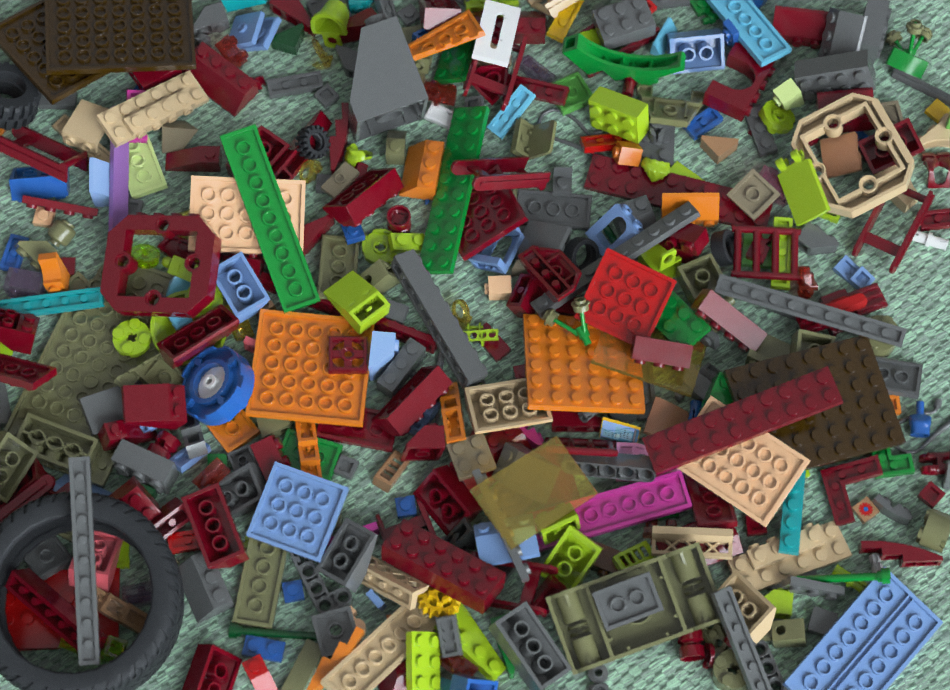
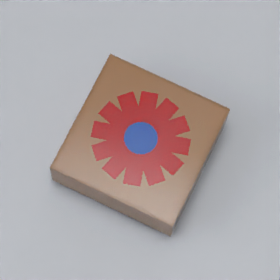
M868 496L852 507V511L863 524L880 512Z

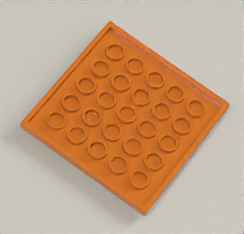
M260 309L252 364L255 382L252 395L246 406V416L363 427L369 367L368 374H329V336H367L369 366L372 331H374L375 324L359 335L343 316L300 312L284 314L283 311ZM344 342L338 344L333 350L344 348ZM352 342V347L355 350H363L359 344ZM347 351L344 355L345 357H351L352 353ZM333 358V363L337 367H344V360L342 358ZM364 358L352 360V367H359L363 363Z
M523 314L527 410L645 414L641 364L634 363V359L629 358L631 345L587 324L590 333L589 338L592 343L584 346L583 341L578 336H575L555 323L552 327L549 325L545 326V321L537 314ZM559 315L558 320L573 329L581 326V322L575 319L574 316Z

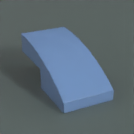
M847 255L843 256L832 268L836 274L856 289L868 286L875 280L863 266L859 268Z

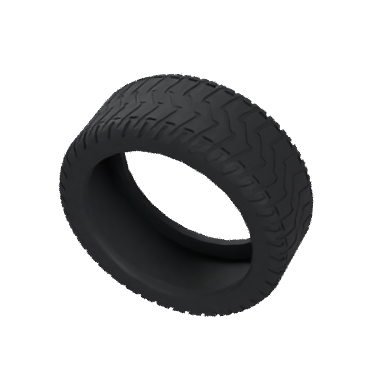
M70 491L55 493L33 500L15 510L0 523V675L20 690H136L161 668L170 655L178 639L184 614L182 576L177 562L162 534L149 519L129 504L111 496L92 492L94 531H102L119 537L134 547L144 558L149 570L152 587L150 609L142 630L125 651L106 664L95 669L80 672L52 671L28 661L16 648L8 630L5 612L7 598L5 585L12 570H16L25 556L43 541L60 533L72 531Z

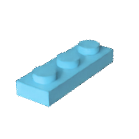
M520 84L510 97L509 104L504 112L500 110L487 128L500 139H503L515 124L516 119L523 114L536 95Z

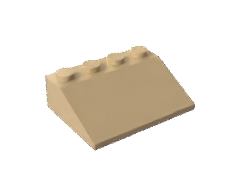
M526 378L464 388L465 405L475 434L553 422L551 411L527 410Z

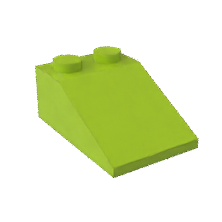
M569 525L544 564L557 567L559 572L554 576L570 589L582 584L603 548L575 527ZM541 573V576L545 579L549 575L547 573Z

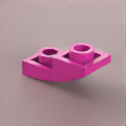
M528 426L519 427L533 449H542L544 439L540 432L537 433L534 427L529 430Z

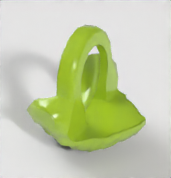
M354 143L346 147L345 161L352 167H355L357 162L370 160L373 157L372 152L358 150L357 145Z
M648 157L641 161V167L644 168L651 182L664 179L671 172V166L668 162L657 161Z

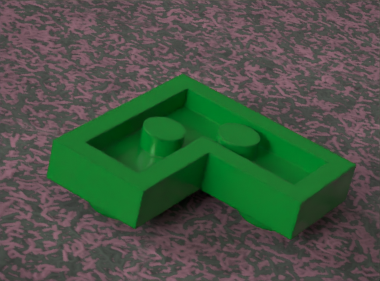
M890 448L870 453V456L878 454L883 475L877 476L875 479L915 473L911 453L892 456Z

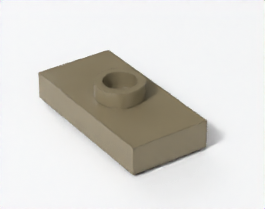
M345 161L321 186V190L333 199L349 187L360 173Z

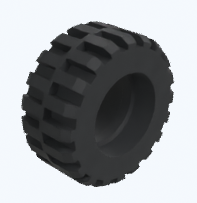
M9 62L0 63V93L13 97V99L0 97V128L8 131L13 128L17 130L22 126H27L35 119L42 93L15 64L12 65Z

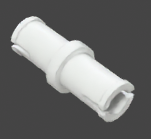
M917 230L912 241L925 244V247L928 248L932 246L946 251L949 239L934 236L931 232L928 234Z

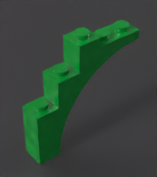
M580 33L564 37L562 53L588 75L603 70L615 81L631 77L638 84L644 85L656 84L660 77L683 71L686 54L683 51L663 55H636L614 51L588 40Z

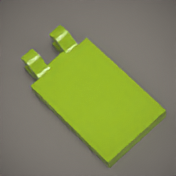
M795 149L790 152L791 158L795 161L793 164L790 165L788 159H782V157L775 160V164L781 171L777 176L796 226H802L831 209L812 160L805 159L803 150L798 151Z

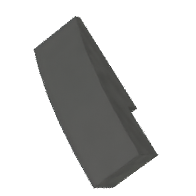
M187 414V423L182 425L180 430L189 459L208 454L199 421Z

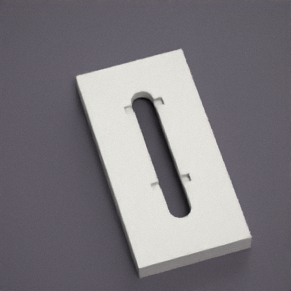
M491 0L485 1L480 26L485 36L476 39L472 59L508 67L521 8ZM497 15H502L504 19L496 49L490 47L496 18Z

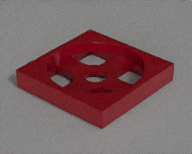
M329 336V374H368L367 336ZM344 342V348L333 350L338 344ZM352 342L359 344L363 350H355L352 347ZM345 352H351L352 356L345 357ZM333 358H342L344 360V367H337L333 363ZM364 358L363 363L359 367H352V360Z

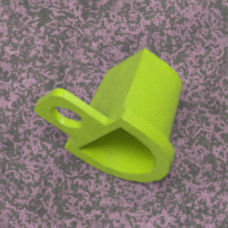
M328 0L320 12L314 14L310 21L313 34H322L325 46L328 48L343 45L340 35H347L348 33L347 24L350 14L347 6L339 0ZM328 38L336 39L337 43H331Z
M657 244L638 256L637 260L639 263L673 279L677 267L681 266L682 258L680 256L676 257V249L666 250Z

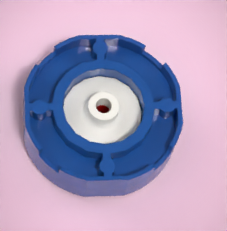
M224 345L221 348L211 346L202 350L187 364L181 375L184 378L182 385L185 386L186 412L196 420L209 426L230 422L233 417L248 405L253 392L255 376L247 359Z

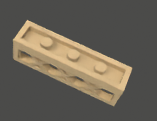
M652 526L651 556H661L672 552L670 550H677L675 546L679 543H685L688 546L691 543L699 542V544H705L709 548L703 552L705 559L732 560L733 529ZM656 542H665L669 547L665 550H656ZM719 545H728V553H719L715 548Z
M371 556L366 576L361 583L409 610L416 608L417 595L428 591L429 586L374 556Z

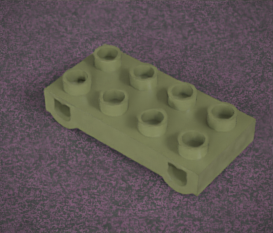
M699 542L545 598L569 665L572 667L573 675L721 622L710 595L717 590ZM650 571L664 610L606 632L592 592Z

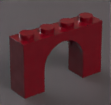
M736 42L728 54L726 66L746 75L752 85L746 89L737 90L712 80L704 94L702 104L742 122L745 116L749 117L753 109L752 104L758 102L761 95L759 92L765 90L768 84V77H773L776 70L773 68L775 61L760 67L744 46Z

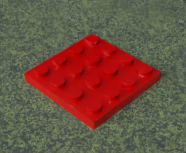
M607 248L584 295L586 300L590 301L589 310L584 312L585 323L629 345H632L633 334L651 337L677 281ZM576 313L574 318L581 321L580 313Z

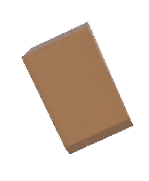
M702 135L700 147L716 164H719L737 150L739 139Z

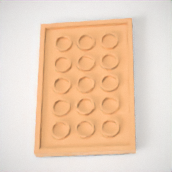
M191 175L190 213L199 214L222 240L220 253L237 254L242 251L243 254L262 255L234 177ZM276 179L303 251L306 180ZM189 236L188 252H195L197 236Z
M710 396L698 416L726 405ZM765 433L678 467V469L767 527L810 460L771 434Z

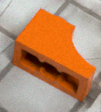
M58 253L39 254L38 262L43 274V285L48 294L68 291L70 274Z

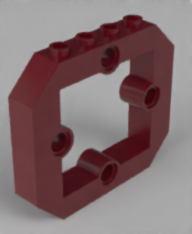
M136 212L135 215H127L108 232L100 292L113 309L123 316L194 318L214 301L222 240L199 214L190 213L189 216H182L179 213H171V215L153 213V215H147L146 213ZM134 235H161L166 239H172L175 236H197L195 253L188 255L184 261L185 268L192 273L189 298L166 297L154 289L149 290L144 297L125 296L128 275L135 273L138 269L137 259L131 256ZM199 262L198 267L194 268L195 264Z

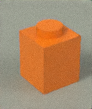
M617 141L616 146L612 150V157L619 165L639 167L643 149L637 143Z

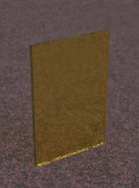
M656 328L654 329L651 338L667 340ZM601 332L591 363L691 397L706 346L697 342L693 346L690 368L678 371L673 370L671 365H665L664 368L653 366V362L646 361L645 365L634 363V359L629 358L631 345Z
M557 436L470 489L475 500L511 550L598 495V492Z

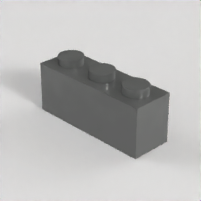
M410 337L377 380V390L392 398L425 358L426 347Z

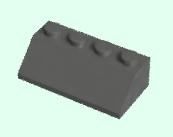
M527 601L488 627L529 690H543L572 670V667Z

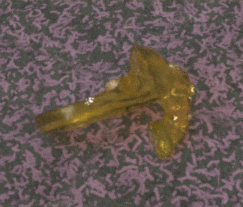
M314 38L312 40L313 48L323 63L319 64L317 61L312 66L319 70L328 69L331 66L333 55L328 56L317 39Z
M314 159L304 162L300 168L299 179L306 180V184L312 180L315 181L316 174L322 171L321 163ZM309 167V174L304 179L303 170Z
M456 299L452 304V314L458 319L462 331H466L465 327H467V323L470 325L472 316H470L467 303L462 299ZM457 304H459L463 309L462 318H460L456 313Z

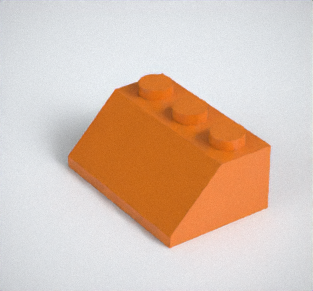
M424 140L408 147L402 177L404 187L400 190L399 196L433 200L437 191L445 150L444 142Z
M662 193L661 218L689 201L700 214V217L691 223L703 225V227L707 228L718 225L720 195L719 193Z

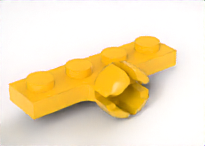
M578 0L558 12V16L553 20L546 36L562 43L584 0Z

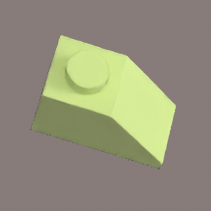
M792 78L773 90V101L778 107L782 106L784 110L804 105L802 92Z

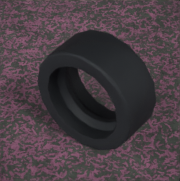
M729 229L714 232L710 238V248L715 261L721 267L733 265L734 233Z
M584 237L571 239L563 252L579 270L584 269L599 259L597 244L591 239ZM585 245L587 251L586 258L578 266L576 254L579 248Z

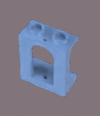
M615 204L585 234L597 244L599 253L603 256L607 248L615 249L644 229L642 228V223L632 215V210L628 205ZM622 217L626 222V230L611 245L601 231L613 219Z
M519 227L505 235L512 237V243L503 260L491 256L499 240L468 260L477 269L506 274L525 236Z

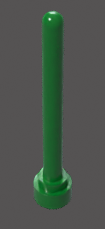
M881 568V570H877L875 573L795 576L824 583L878 580L882 584H891L890 568Z

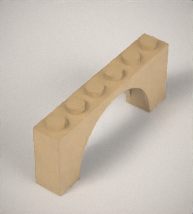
M945 114L937 125L933 124L930 126L924 136H918L924 150L932 147L950 148V129H946L948 114ZM894 165L884 171L875 174L874 176L876 179H878L890 173L891 171L897 169L898 167ZM910 180L908 188L917 192ZM904 194L890 199L903 213L907 212L918 202Z

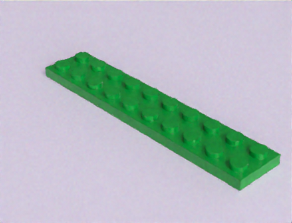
M488 106L454 108L443 154L437 191L433 197L420 254L422 264L430 274L454 273L473 188L472 181L475 175H455L451 172L450 168L451 164L456 160L479 159L490 112Z
M256 124L219 136L284 314L320 302L319 294Z

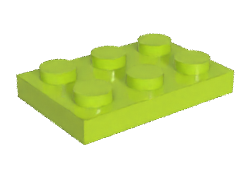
M406 631V690H440V642L438 632Z

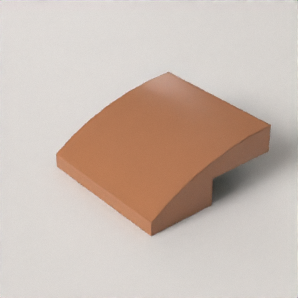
M855 131L842 134L836 138L829 137L820 140L822 162L826 168L827 178L862 171L861 153L858 151V134Z
M656 396L643 433L651 435L688 420L689 413L679 406Z

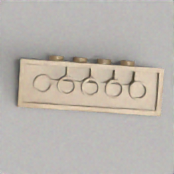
M188 70L98 114L96 120L115 148L137 137L138 139L144 137L151 130L156 131L167 122L173 123L182 115H189L194 109L208 103L209 97L191 71Z
M833 520L823 525L808 523L802 527L798 556L778 553L779 539L777 536L767 539L766 544L759 545V543L750 545L745 554L734 557L732 560H727L726 563L731 574L737 570L760 592L782 583V580L789 576H800L815 569L819 570L848 559L852 556V553L839 526H836Z

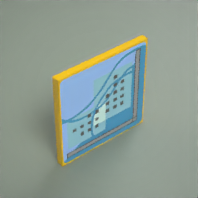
M603 417L599 438L616 442L638 443L641 427Z

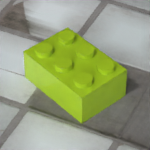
M599 86L589 98L590 124L592 127L637 144L640 143L650 130L648 103Z

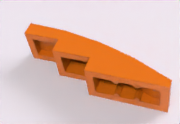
M453 382L448 387L449 391L440 396L447 444L466 440L462 404L457 382Z
M294 421L300 469L322 478L315 423Z
M356 626L348 644L340 641L331 659L322 657L307 690H322L324 688L320 684L321 680L360 644L364 637L363 629Z

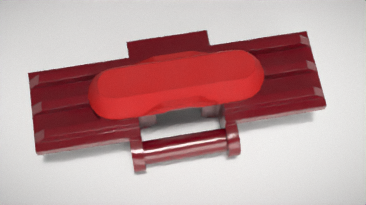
M877 282L849 293L844 288L822 296L818 300L821 304L862 316L888 306ZM795 317L799 328L802 330L820 332L827 329L831 336H837L838 333L844 332Z

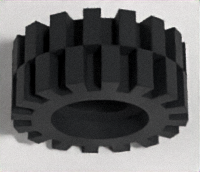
M312 125L303 127L297 132L299 136L295 137L298 142H295V146L298 145L299 148L296 150L297 152L301 151L299 155L301 157L304 156V159H320L327 155L326 152H329L330 149L327 146H331V143H328L330 136L326 137L328 132L323 131V127ZM311 136H313L316 141L315 149H313L310 145Z

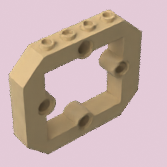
M853 92L800 119L791 142L792 151L795 149L798 151L803 150L805 159L812 160L815 171L822 172L818 178L831 209L828 212L852 219L907 191L915 167L912 155L877 98ZM866 113L876 130V147L882 151L888 150L898 168L878 179L872 175L863 176L859 180V189L839 198L827 178L825 165L817 161L808 142L824 134L831 138L839 137L843 132V124ZM833 123L838 125L835 128L829 127ZM883 136L889 137L887 141L880 140ZM871 184L873 188L868 190L864 186Z

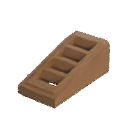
M394 450L374 475L373 485L389 493L410 461H400L401 453ZM395 458L403 464L399 465L398 463L393 461V459ZM389 465L395 467L398 470H394L393 468L389 467ZM384 472H388L389 474L393 475V477L387 475Z

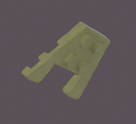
M637 84L636 93L640 101L648 103L649 122L652 124L687 128L703 105L705 91L691 90L690 101L653 97V85Z
M161 353L139 366L119 375L113 382L120 388L123 385H134L137 380L142 384L169 383L182 385L184 378L181 376L183 370L179 367L172 369L164 361Z

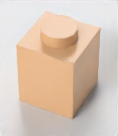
M511 275L488 276V283H484L485 294L489 296V301L509 300L512 293Z

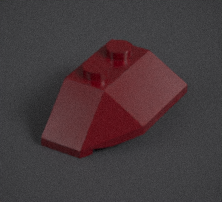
M532 245L517 256L533 281L553 302H559L575 291L582 273L561 250Z

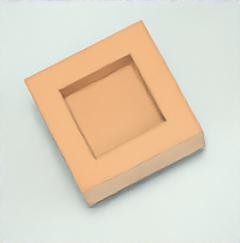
M37 206L32 222L33 226L50 228L53 225L56 212L45 211V207Z

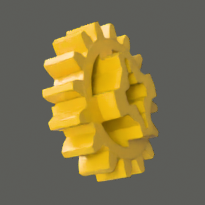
M428 586V591L417 597L418 609H423V615L428 613L430 619L433 616H446L459 612L461 604L459 601L431 586Z

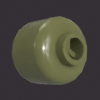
M64 219L56 220L47 232L51 238L49 241L58 248L60 245L68 246L76 235L75 226Z

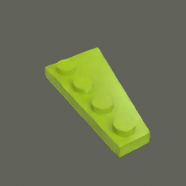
M461 603L459 612L455 614L457 615L463 656L485 678L496 680L506 670V666L470 613Z

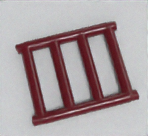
M748 225L731 226L732 232H734L733 270H731L730 277L787 281L801 280V276L798 274V235H801V229ZM742 233H753L752 271H741ZM761 234H772L771 272L760 271ZM780 235H791L790 273L779 272Z
M566 437L545 438V444H548L545 447L546 453L618 456V450L615 449L616 441Z

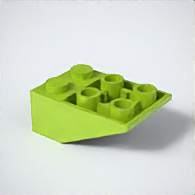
M353 270L323 292L359 335L386 316L390 310V303L384 296Z

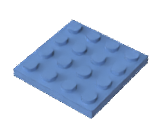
M275 461L246 536L320 563L349 488Z

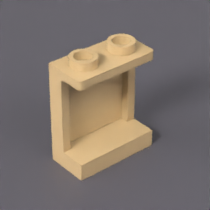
M81 99L62 130L63 142L69 146L97 154L98 143L105 134V131L96 120V116L108 110V108Z

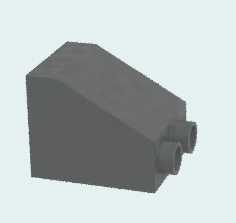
M384 13L376 14L367 18L364 21L365 27L361 28L348 113L349 127L355 142L424 119L428 95L397 16L387 19Z

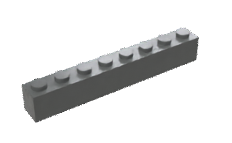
M414 249L395 255L390 267L463 390L465 387L483 383L488 375L487 368L480 361L476 349L471 346L467 334L462 331L458 319L450 310L448 302L443 299L439 287L431 279L430 272L422 264L421 257L417 255Z

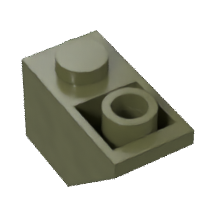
M19 241L15 245L17 248L16 252L21 257L29 259L31 261L30 265L36 271L40 270L42 272L38 262L39 254L57 252L60 255L48 241Z

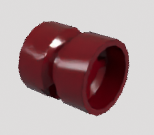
M403 205L392 206L388 210L386 217L388 230L392 233H409L411 231V213L409 209Z
M161 429L154 438L155 443H151L146 450L170 459L172 457L171 453L177 451L181 442L169 432Z
M702 629L677 637V642L681 645L678 649L680 661L693 662L706 658L705 646L701 644L704 640Z

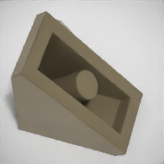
M183 120L163 124L162 153L166 154L183 150L199 129Z

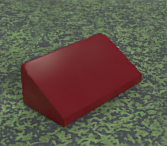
M549 574L536 589L532 605L546 609L548 614L550 610L545 598L565 591L568 588L554 575Z

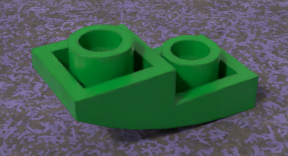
M894 46L885 62L921 79L929 64L927 60Z

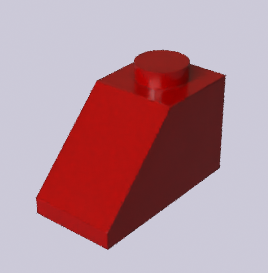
M260 654L242 662V666L254 690H278Z

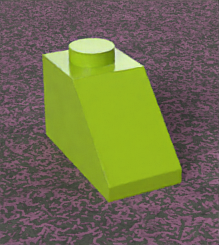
M773 589L764 596L777 608L774 618L786 620L792 616L794 593L789 592L788 589Z

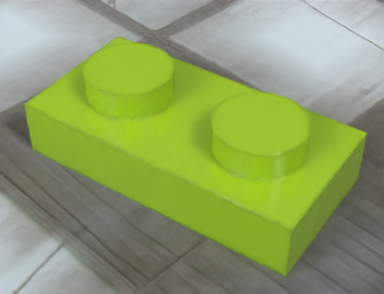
M390 233L387 236L391 253H404L414 249L416 253H421L425 235L424 233Z

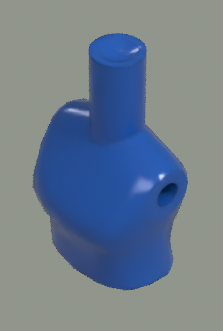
M917 401L916 414L909 415V436L930 437L931 416L924 414L923 401Z

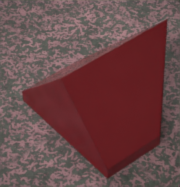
M509 64L507 68L499 65L479 66L475 70V74L506 85ZM472 85L492 106L502 97Z

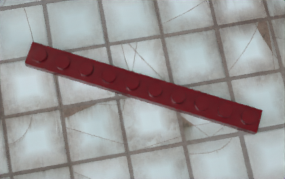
M262 272L259 281L265 291L277 295L270 274ZM320 299V302L308 306L332 316H342L327 299ZM384 317L375 323L374 331L396 333V340L402 343H406L411 337L426 347V352L434 354L437 349V344L429 333H423L413 327H407L395 320H389Z

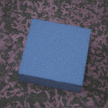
M372 589L366 593V596L380 611L387 607Z

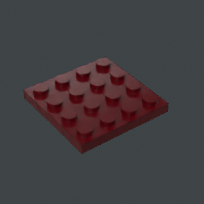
M499 165L486 172L489 175L504 174ZM472 188L458 250L464 261L528 221L512 189L477 191Z

